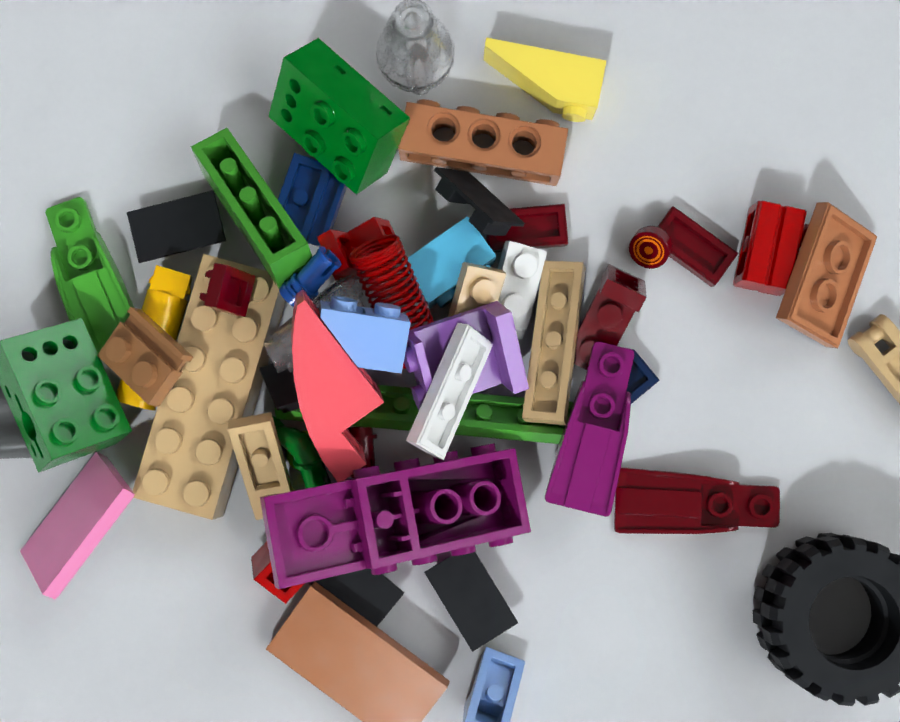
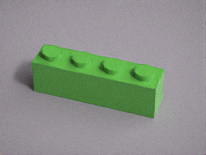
M225 128L191 146V149L203 176L279 289L285 281L291 279L294 273H299L312 258L309 245L228 128Z

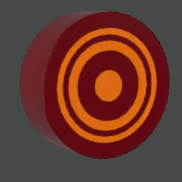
M645 226L639 229L631 239L629 244L630 256L641 267L648 269L658 268L670 256L673 248L672 240L663 229L656 226Z

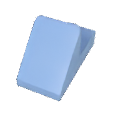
M486 647L482 653L472 691L464 705L463 722H510L525 661Z

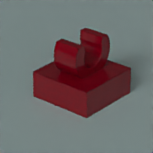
M214 263L213 270H208L205 274V277L210 278L207 293H200L199 298L204 301L203 305L231 315L246 317L256 276L228 265Z

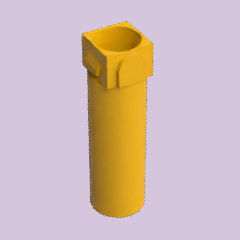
M156 265L154 274L149 279L150 287L147 289L141 310L176 341L188 303L186 299L191 294L190 286L193 278L189 274ZM120 379L116 392L119 402L147 410H156L157 406L148 405Z

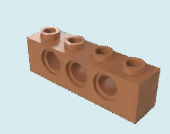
M426 99L417 100V103L406 102L405 114L410 117V120L398 147L401 161L557 186L561 177L568 128L559 127V123L548 119H539L535 123L521 121L517 115L511 113H497L496 116L480 114L478 109L469 106H458L456 110L442 108L439 103ZM446 127L451 129L455 135L448 141H439L433 136V133L439 128ZM479 134H487L492 137L494 144L488 148H480L474 144L473 138ZM524 140L533 146L534 151L530 154L522 155L517 153L512 145L517 141Z

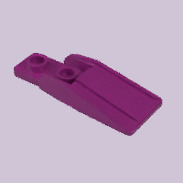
M603 342L593 344L585 380L581 381L560 439L545 493L546 502L605 517L611 514L629 428L631 396L630 392L626 390L634 359L633 350Z

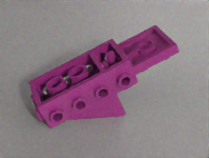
M495 443L470 448L472 456L459 458L457 450L446 453L444 460L433 457L434 463L421 466L419 458L393 462L395 471L380 473L379 465L353 470L354 479L260 497L275 588H287L363 569H371L372 575H380L398 570L397 563L411 560L412 565H422L437 561V554L448 551L451 552V556H459L476 552L475 545L488 542L489 547L513 543L512 536L531 532L515 448L496 451Z

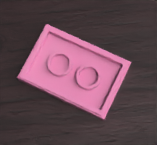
M95 452L20 550L42 594L56 599L135 495L108 457L98 452Z

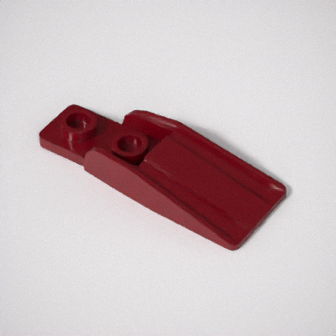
M631 468L620 469L615 492L614 530L617 533L707 534L739 530V526L771 528L779 526L780 489L778 487L739 485V482L678 472Z

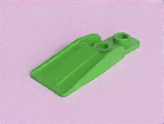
M77 197L49 207L45 212L57 246L51 249V262L56 285L69 321L82 318L95 349L99 353L120 322L125 323L130 315L127 311L130 307L134 306L103 238L96 231L87 202L81 197Z

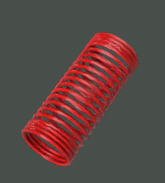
M389 234L376 237L359 245L350 253L349 260L353 269L357 270L356 276L360 277L359 283L363 284L362 290H365V296L369 297L367 301L371 304V308L375 307V303L389 304L403 298L393 303V305L402 306L407 304L401 308L400 313L409 311L406 315L408 318L413 317L410 319L411 324L417 323L410 327L409 330L424 326L422 325L424 322H428L427 324L434 322L430 310L427 308L428 305L424 301V295H421L422 290L419 288V283L416 282L417 278L413 275L414 271L410 268L411 264L408 262V257L405 255V250L398 235ZM394 257H398V258H397L396 260H394V261H389V260L393 259ZM396 264H401L399 267L392 268ZM368 270L365 273L360 274L361 271ZM400 270H405L403 273L396 274ZM394 293H397V294H395V295H393V296H391V297H389V298L383 299V298H385V297H387V296H389V295H392V294H394Z

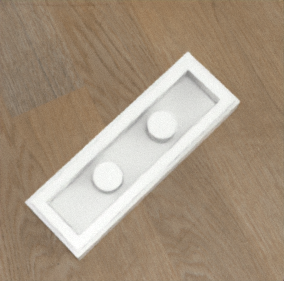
M457 323L406 439L407 442L432 457L442 460L446 456L493 346L491 341L468 324Z

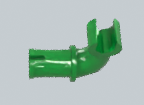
M272 416L280 445L294 457L293 465L295 469L301 472L305 488L331 484L325 464L309 435L296 428L284 426L279 419Z

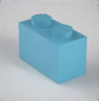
M468 216L408 257V262L411 264L410 268L414 271L413 275L417 278L416 282L419 283V288L422 290L421 295H424V301H426L429 309L436 304L443 308L452 302L463 262L491 267L495 263V253L480 232L468 221L470 219Z

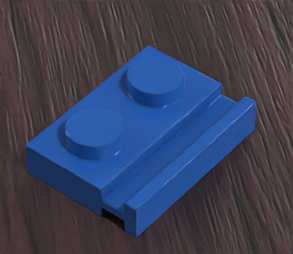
M294 153L278 201L307 243L320 247L321 245L317 237L333 229L347 186L338 181L318 160Z

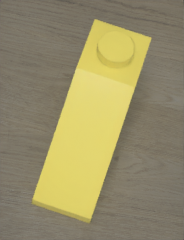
M486 37L483 59L486 63L550 111L562 114V118L565 120L584 122L586 119H593L598 108L607 60Z

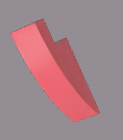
M302 289L296 294L293 307L291 344L294 383L299 408L308 434L323 463L336 481L340 482L353 474V470L361 469L367 465L363 447L348 428L383 404L384 401L378 385L364 368L356 366L320 318L319 309Z

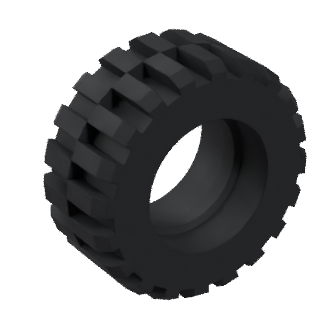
M820 533L817 539L806 536L795 541L797 548L784 547L776 554L780 562L776 567L770 564L766 565L762 572V575L768 578L764 588L756 586L753 597L761 601L760 609L752 610L753 623L762 628V631L758 632L756 636L760 646L769 652L767 658L775 668L783 672L788 679L815 697L824 701L831 699L838 705L853 706L855 700L866 706L878 703L880 700L878 694L880 693L889 698L900 692V686L898 685L900 683V555L890 553L888 547L876 542L833 533ZM844 577L856 579L864 587L871 605V619L868 630L861 641L850 650L834 655L822 653L816 648L810 633L809 616L812 604L819 592L829 583Z

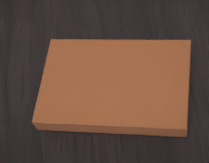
M829 202L816 203L776 319L825 347L838 349L877 236Z

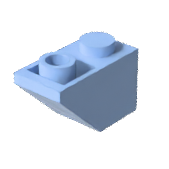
M331 296L330 302L320 300V318L357 367L402 374L411 321L406 313H400L401 307L388 303H375L374 308L357 306V300L343 296Z

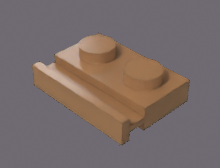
M130 307L127 311L130 315L125 323L120 322L97 356L148 405L159 407L183 373L180 369L186 361L191 362L193 356L141 309Z

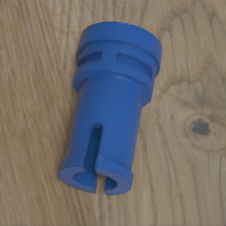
M320 246L316 254L299 273H294L291 279L285 281L279 288L281 296L294 307L295 296L303 289L313 301V298H316L319 294L318 289L342 265L341 261L329 249L326 250L325 247Z

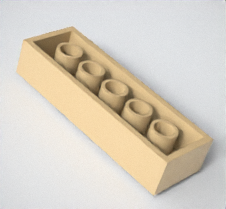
M203 254L177 340L193 356L191 362H185L180 369L183 373L161 405L157 407L133 487L135 494L133 498L211 520L224 516L238 468L236 455L227 430L228 422L232 419L253 416L263 382L259 367L268 365L286 303L267 271ZM214 263L228 265L256 276L246 317L231 315L203 305L204 301L199 298L200 293H207L210 278L205 277L206 271L213 270Z

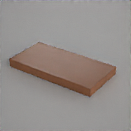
M315 581L266 648L268 652L362 722H422L448 688L450 682Z

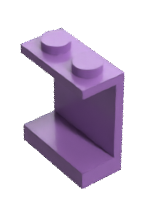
M498 301L409 330L404 364L409 373L414 372L417 386L412 387L411 390L418 410L423 403L457 323L468 324L493 343L472 394L499 384H503L513 394L529 389L512 312Z

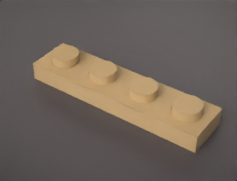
M544 262L527 376L529 389L525 391L522 419L525 422L566 425L586 270L583 262Z

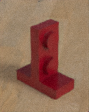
M608 264L601 278V285L578 328L575 365L587 370L592 346L596 342L618 345L635 311H640L647 298L644 280Z

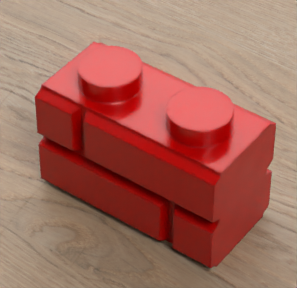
M763 200L757 201L749 208L733 282L735 287L756 290L775 296H781L785 293L798 257L799 248L802 246L809 224H804L807 211Z

